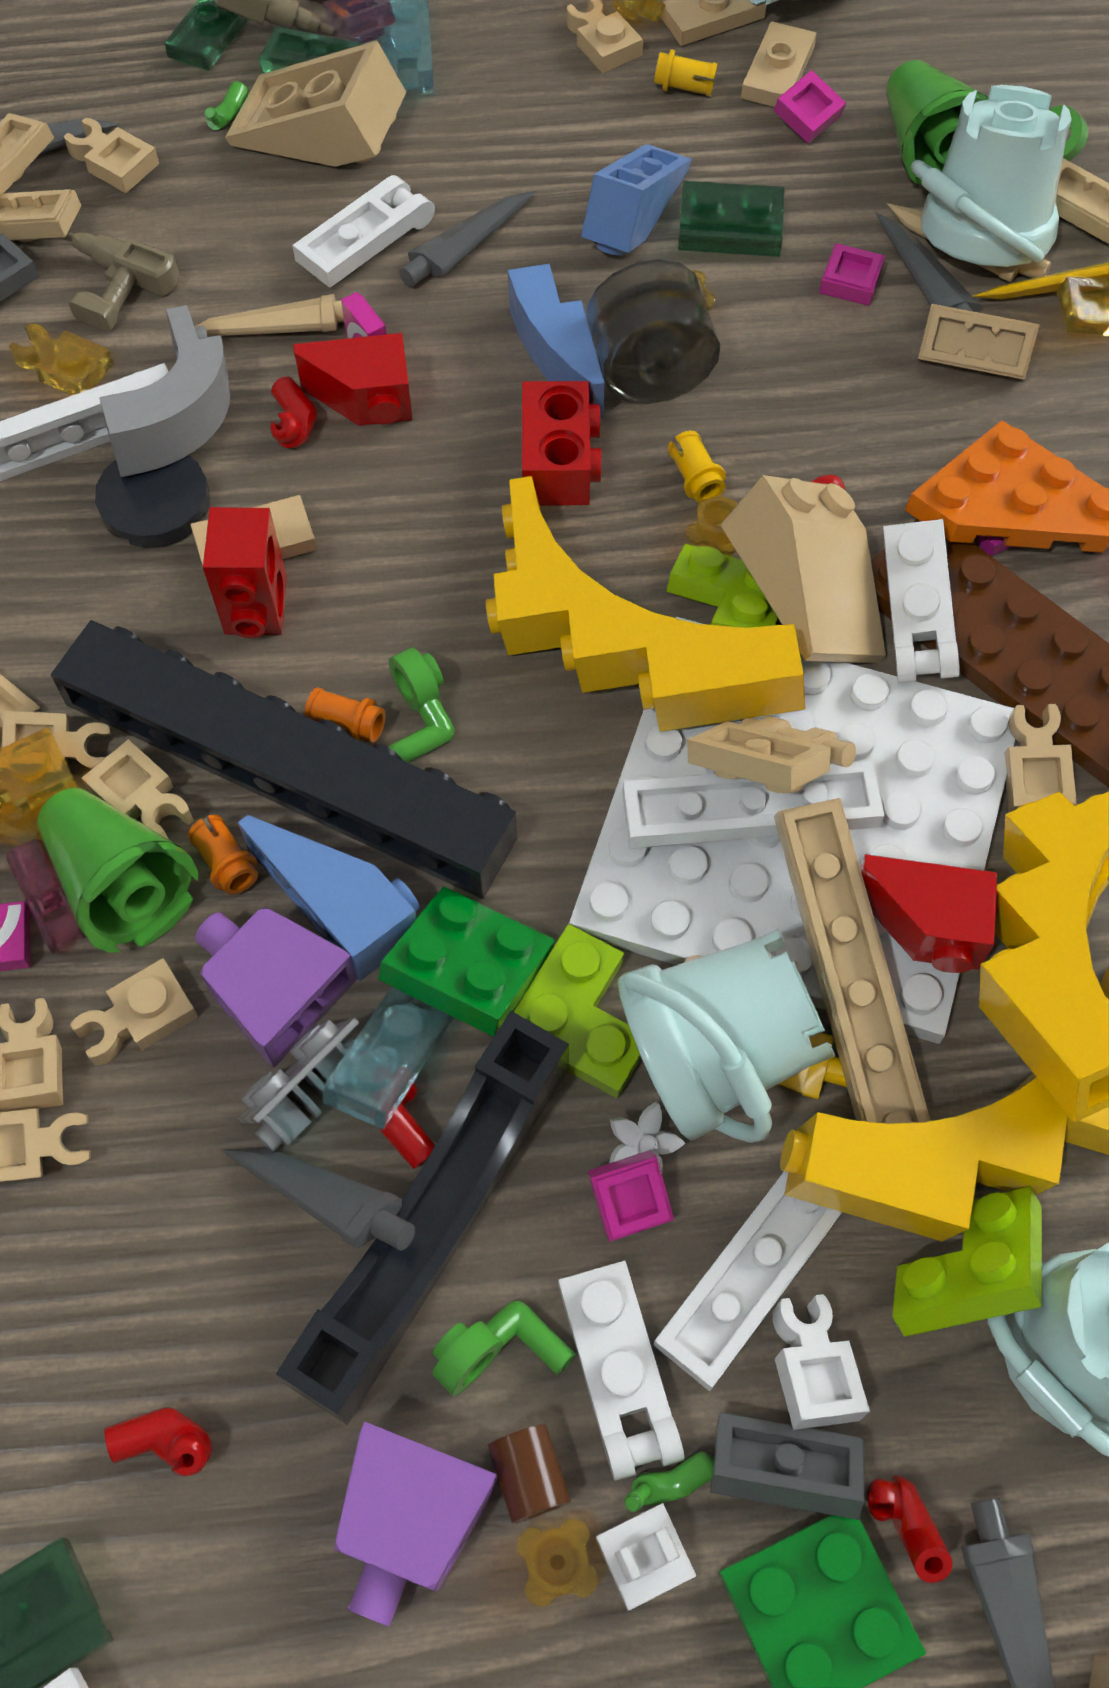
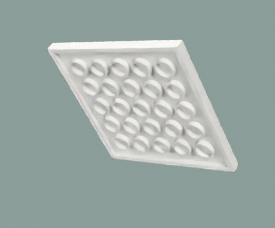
M676 617L677 619H681V620L693 622V623H696V624H702V623L694 622V621H691V620L683 619V618H680V617ZM800 654L804 674L806 710L753 717V719L760 720L771 716L788 721L792 728L807 731L817 727L833 731L839 740L852 742L855 745L856 756L853 762L874 760L884 819L878 828L849 830L859 867L864 855L868 854L984 871L1007 776L1004 752L1008 747H1014L1015 738L1011 735L1008 727L1009 716L1014 708L916 681L898 683L897 676L846 662L805 661ZM655 708L643 710L569 924L610 946L674 965L684 963L686 957L693 955L706 956L754 940L778 929L786 945L771 951L772 957L787 951L790 960L797 962V969L814 1007L826 1010L779 836L629 848L622 795L623 781L714 773V770L688 763L687 739L724 723L659 732ZM744 719L729 722L741 724ZM874 917L906 1034L940 1044L946 1033L960 973L943 972L935 969L932 963L913 961Z

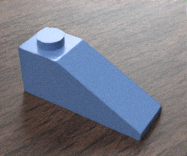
M645 144L595 173L581 237L597 242L596 247L608 254L624 255L634 250L648 238L688 172L692 159Z
M250 815L238 821L248 850L253 853L256 860L325 940L344 949L351 955L359 981L381 965V961L417 919L416 911L420 909V906L411 890L399 878L390 882L376 865Z

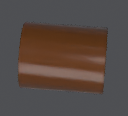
M546 1424L516 1431L488 1444L512 1523L516 1524L536 1518L571 1503Z

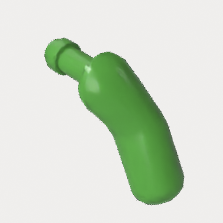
M233 82L219 106L205 109L204 115L209 128L221 130L237 116L248 96V89L243 83Z
M699 1451L671 1471L648 1472L638 1475L632 1483V1491L625 1497L626 1508L636 1512L643 1505L653 1506L689 1496L711 1480L713 1458L710 1454Z

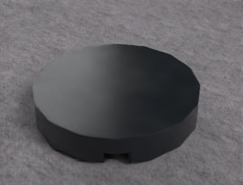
M189 455L164 467L120 477L116 460H114L104 469L96 484L95 504L108 532L116 538L118 535L121 538L128 539L130 545L142 548L163 547L192 533L190 524L196 523L202 513L205 518L210 507V489L200 465Z

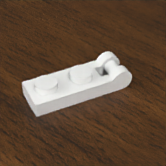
M392 175L293 244L295 261L331 288L413 227L415 229L426 227L435 213L434 203L422 194L413 195L410 193V186L398 176Z
M943 519L883 526L898 683L916 681V675L939 673L940 679L959 677V657L955 636ZM936 639L937 649L914 651L913 642Z
M626 1261L559 1279L560 1294L613 1480L618 1481L636 1475L635 1467L660 1460L663 1466L685 1460L680 1436L669 1408ZM646 1411L651 1430L626 1437L620 1418Z

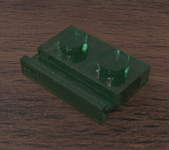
M683 180L678 250L780 257L783 238L785 187Z
M59 1538L0 1574V1688H40L114 1641L110 1630L106 1629L98 1611L100 1607L69 1539Z

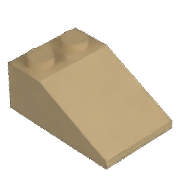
M376 40L260 74L225 138L230 146L334 167L352 162L363 164L375 158L380 152L381 144L390 125L396 119V113L406 95V90Z
M763 475L721 524L730 542L782 625H795L799 652L805 661L879 663L886 656L870 551L866 528L853 510L855 503L852 497L836 484L827 485L802 481L797 478L787 479Z

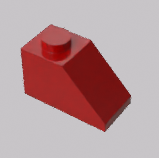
M402 333L293 344L301 390L358 426L385 425L393 422L413 420Z
M864 855L860 870L873 916L913 961L932 963L935 969L947 973H963L971 969H980L981 964L994 946L997 872Z

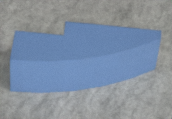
M550 263L508 270L509 310L517 333L530 358L547 381H589V404H600V420H603L605 382L582 300L560 303Z

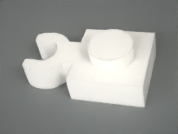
M824 1294L815 1295L808 1304L807 1308L811 1324L803 1323L796 1318L790 1298L781 1299L773 1311V1324L777 1334L786 1343L790 1344L791 1348H783L776 1356L775 1363L793 1430L861 1421L870 1412L850 1342L830 1343L827 1330L831 1326L833 1313L828 1299Z

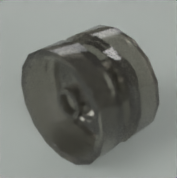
M656 259L631 264L614 272L595 289L587 304V322L594 346L597 349V357L604 382L613 395L626 402L651 404L679 397L692 391L707 379L719 361L721 344L714 323L708 313V304L702 286L695 272L680 262Z

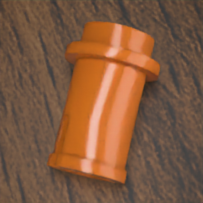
M319 687L314 688L310 693L305 705L304 716L317 722L320 719L332 721L342 727L349 736L363 743H366V741L375 743L379 739L385 725L386 713L384 708L377 707L374 699L367 697L360 702L324 691L325 689Z
M220 815L207 816L208 822L214 829L213 832L209 831L201 818L191 826L187 837L210 868L211 883L216 889L224 890L229 895L244 892L258 878V871L256 870L258 862L253 853L242 850Z

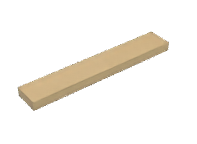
M836 798L778 811L774 816L856 1121L887 1124L931 1121L841 799Z

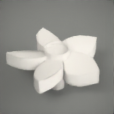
M657 1102L652 1103L642 1112L638 1126L636 1123L623 1117L610 1119L614 1135L623 1144L618 1145L611 1153L609 1163L652 1150L657 1156L662 1174L663 1162L659 1154L673 1153L686 1144L681 1138L671 1132L659 1131L662 1123V1113Z

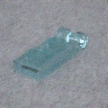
M380 0L383 51L404 89H419L420 95L434 94L428 0Z
M391 986L324 1085L323 1103L384 1130L454 1017L432 1006L428 1011L411 1004L415 999L414 997Z

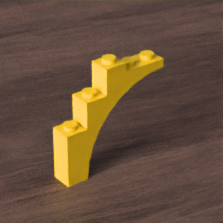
M532 476L509 480L511 504L502 505V517L507 539L514 538L515 548L505 550L507 572L494 574L495 598L486 599V612L491 634L501 633L508 656L561 647L565 670H576L582 693L639 684L643 710L655 708L659 732L806 710L804 674L794 624L748 628L696 624L651 612L614 595L581 571L557 544L541 514Z
M1058 791L1035 802L1026 803L1016 810L1005 814L1003 859L1012 867L1016 874L997 884L995 934L1008 949L998 952L990 960L982 963L980 971L979 1008L1074 1123L1109 1107V1004L1093 970L1086 931L1098 898L1109 884V791L1104 794L1094 795L1076 806Z

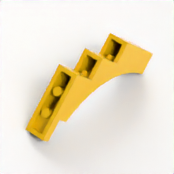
M1109 967L1104 973L1100 985L1108 1004ZM1032 1073L1017 1089L989 1106L959 1116L934 1121L887 1124L855 1121L817 1112L797 1130L792 1129L784 1142L780 1159L781 1171L788 1172L784 1195L943 1242L969 1229L976 1183L1007 1192L1031 1186L1035 1195L1059 1184L1064 1142L1109 1155V1107L1074 1123L1034 1073Z

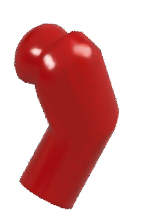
M282 377L273 384L271 395L285 412L278 413L281 421L279 424L272 421L270 431L273 438L281 446L296 448L307 442L318 412L292 377Z
M392 1070L382 1082L379 1079L376 1080L370 1091V1098L380 1132L410 1167L415 1169L429 1157L436 1143L404 1107L407 1102L416 1097L417 1087L402 1070Z
M163 1407L108 1426L104 1430L107 1451L114 1464L151 1451L172 1466V1472L179 1476L189 1477L201 1472L212 1453L211 1439L205 1428L171 1407Z
M893 1475L891 1481L884 1478L873 1480L869 1484L867 1491V1503L871 1516L877 1521L893 1520L896 1532L920 1579L929 1583L944 1580L951 1572L953 1566L952 1557L914 1483L898 1475Z

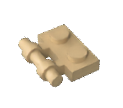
M771 716L760 720L745 718L741 724L726 721L687 739L689 764L714 770V774L720 778H744L765 784V788L774 793H794L803 789L804 784L829 772L831 764L846 768L852 765L856 756L855 745L852 742L839 740L833 731L817 727L807 731L792 728L788 721Z

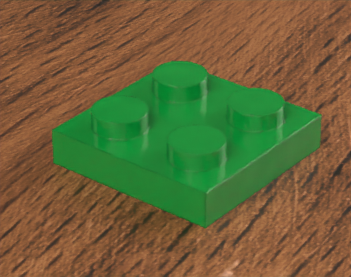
M443 886L381 961L378 980L494 1037L510 1011L514 1010L553 949L555 939Z
M830 1515L718 1572L770 1688H863L927 1654L860 1519L856 1520Z

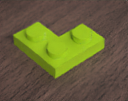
M684 544L670 572L666 592L718 607L711 625L743 628L778 625L779 618L742 559L724 555L712 547H696Z
M568 923L514 1013L569 1043L568 1072L618 1099L641 1060V1055L629 1025L600 1010L597 1006L622 966L624 952Z
M1031 1186L1004 1193L996 1192L985 1195L980 1199L973 1200L969 1229L963 1232V1250L936 1257H925L911 1263L898 1265L892 1317L904 1337L1042 1307V1206Z

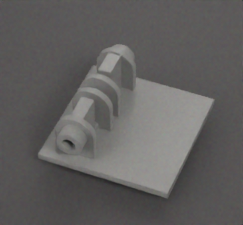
M352 1018L337 1024H333L330 1020L321 1026L316 1024L290 1049L289 1052L297 1059L284 1072L280 1068L274 1073L271 1071L267 1072L242 1096L241 1100L248 1108L237 1120L240 1123L261 1122L263 1125L254 1134L272 1152L281 1144L289 1147L311 1121L286 1095L289 1093L308 1113L317 1118L322 1113L321 1110L297 1084L304 1079L319 1096L331 1104L336 1097L312 1072V1069L314 1068L337 1093H341L364 1071L361 1064L369 1057L367 1052L352 1038L344 1045L340 1042L359 1022Z

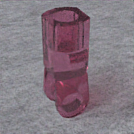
M33 839L10 850L6 857L7 863L39 932L51 953L59 952V944L79 934L85 939L86 937L79 930L43 840ZM66 906L68 912L48 922L46 921L45 915Z

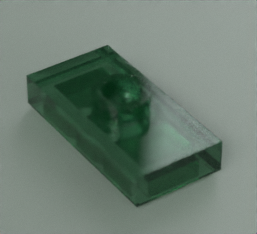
M198 0L164 42L167 57L210 71L249 19L219 8L215 0Z
M275 26L259 57L261 73L271 72L363 45V43Z

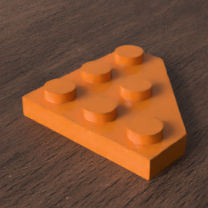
M1003 420L912 492L904 509L921 522L943 519L945 538L950 542L973 543L976 535L1003 537L1005 546L1049 549L1053 541L1079 542L1081 551L1103 553L1109 547V488L1103 487L1077 470L1071 462L1056 456L1030 439L1024 431L1010 426Z

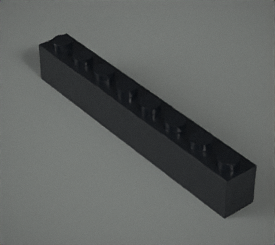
M90 620L50 674L66 706L481 899H484L517 841L516 811L511 810L510 806L500 797L488 792L476 794L456 785L449 775L436 768L427 767L424 770L403 761L394 750L383 744L372 743L370 746L350 737L342 727L326 719H320L318 722L297 713L289 703L279 697L268 695L266 698H263L246 690L241 683L228 674L216 672L213 675L201 670L177 651L165 649L162 652L144 644L138 636L126 628L116 626L114 629Z

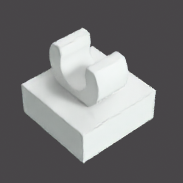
M663 1503L596 1536V1541L627 1611L696 1577Z

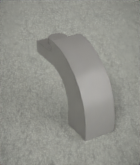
M187 305L166 309L173 349L177 359L172 369L160 380L146 387L99 397L120 477L155 470L186 457L206 443L218 430L226 417L231 396L221 335L208 337L204 325L194 327Z

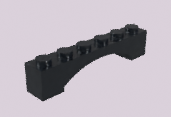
M510 1011L476 1063L475 1072L457 1108L419 1174L402 1199V1207L396 1216L415 1226V1235L412 1242L406 1249L400 1251L377 1238L336 1293L321 1310L317 1309L276 1372V1375L289 1388L344 1424H349L568 1072L569 1043Z

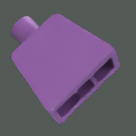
M269 908L259 909L241 928L221 912H216L201 924L195 935V942L213 956L200 972L209 992L263 1059L273 1068L281 1062L290 1049L357 980L349 953Z
M364 1421L357 1443L334 1549L365 1563L348 1610L390 1627L407 1580L438 1593L493 1496L498 1484L497 1475Z

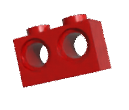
M522 381V477L532 476L539 506L590 505V483H601V448H590V438H600V404H589V381Z
M209 507L203 570L224 635H238L244 638H256L262 635H282L287 575L270 508Z

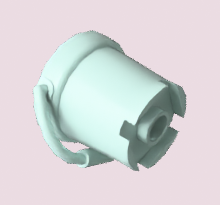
M991 86L988 100L974 103L977 90L969 93L962 102L958 124L942 172L920 160H916L911 164V171L922 180V186L930 192L921 213L922 232L934 247L953 258L973 264L1009 267L1029 264L1031 262H1041L1057 237L1059 215L1055 200L1065 142L1071 124L1070 111L1063 104L1059 117L1056 113L1049 110L1052 99L1051 95L1023 86Z
M778 929L754 940L664 970L652 964L626 972L618 979L622 1006L641 1058L668 1114L680 1133L689 1140H695L714 1129L748 1143L767 1139L772 1127V1119L769 1113L772 1103L766 1090L815 1064L835 1056L831 1044L828 1042L814 1048L811 1045L809 1037L825 1030L794 961L790 960L787 951L774 957L770 953L786 945ZM741 1104L746 1115L753 1118L754 1125L738 1122L725 1116L724 1113Z
M1108 1242L1099 1249L1058 1254L1043 1262L1042 1307L987 1319L996 1344L1004 1355L1009 1377L1031 1410L1063 1433L1069 1434L1071 1437H1081L1098 1452L1109 1457Z

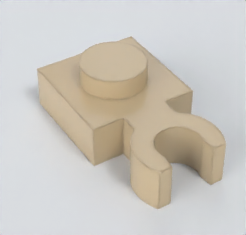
M587 0L586 13L579 12L572 4L567 6V26L573 33L577 34V46L601 73L642 56L643 38L618 11L605 16L601 0Z
M84 118L81 121L86 135L85 138H76L70 133L64 135L69 154L73 158L85 161L89 173L124 193L131 190L159 165L155 147L119 127L115 128L109 135H106L102 132L101 125L91 118Z
M1048 704L1042 711L1044 725L1041 728H1034L1026 722L1024 705H1016L1010 713L1008 727L1011 735L1020 742L1021 746L1008 747L1004 752L1007 768L1008 812H1012L1026 803L1035 802L1058 791L1074 806L1077 805L1071 745H1053L1052 735L1057 731L1061 722L1060 711L1056 704Z
M3 711L1 772L4 774L67 776L68 759H77L82 765L93 769L105 757H91L87 750L88 742L95 736H112L113 729L106 724L93 722L85 724L77 732H69L70 716L67 714Z
M129 739L81 778L87 790L135 820L141 815L143 825L167 839L165 831L159 825L162 818L168 815H176L187 825L194 821L186 802L178 795L167 793L173 788L169 776Z
M162 958L107 990L106 993L114 1005L112 1008L105 1012L100 1010L86 1011L78 1015L71 1022L70 1026L80 1039L88 1036L93 1031H104L102 1041L85 1051L95 1066H99L112 1061L119 1054L123 1042L133 1037L140 1050L143 1051L199 1017L166 961Z
M44 998L35 999V1015L25 1023H16L15 1015L9 1003L0 1005V1028L5 1039L8 1041L0 1043V1112L34 1108L41 1109L63 1105L62 1047L57 1035H50L53 1028V1018Z
M39 1108L0 1112V1182L42 1177V1157L52 1156L58 1162L66 1165H77L90 1159L91 1150L70 1151L62 1142V1135L65 1129L71 1125L89 1123L88 1115L79 1112L68 1113L58 1117L50 1127L40 1128Z

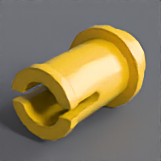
M671 49L669 54L660 52L654 84L663 85L662 91H668V87H673L711 97L714 81L697 78L695 75L714 79L718 63H708L676 56V50Z
M684 431L675 436L683 451L680 452L673 441H670L667 450L685 480L683 484L685 494L690 499H695L701 504L709 503L719 498L726 488V473L723 467L712 461L702 443L701 436L696 431Z

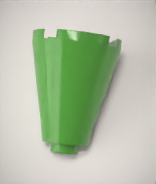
M921 60L907 61L894 70L886 85V96L904 169L916 184L922 185V180L911 171V164L916 160H920L942 172L958 124L962 102L975 89ZM977 91L974 103L988 100L986 95Z
M82 788L62 790L51 796L43 805L37 818L38 830L79 930L94 947L109 953L121 952L116 945L134 941L139 947H143L153 943L171 930L187 912L193 900V897L188 893L192 877L198 881V870L188 853L179 845Z

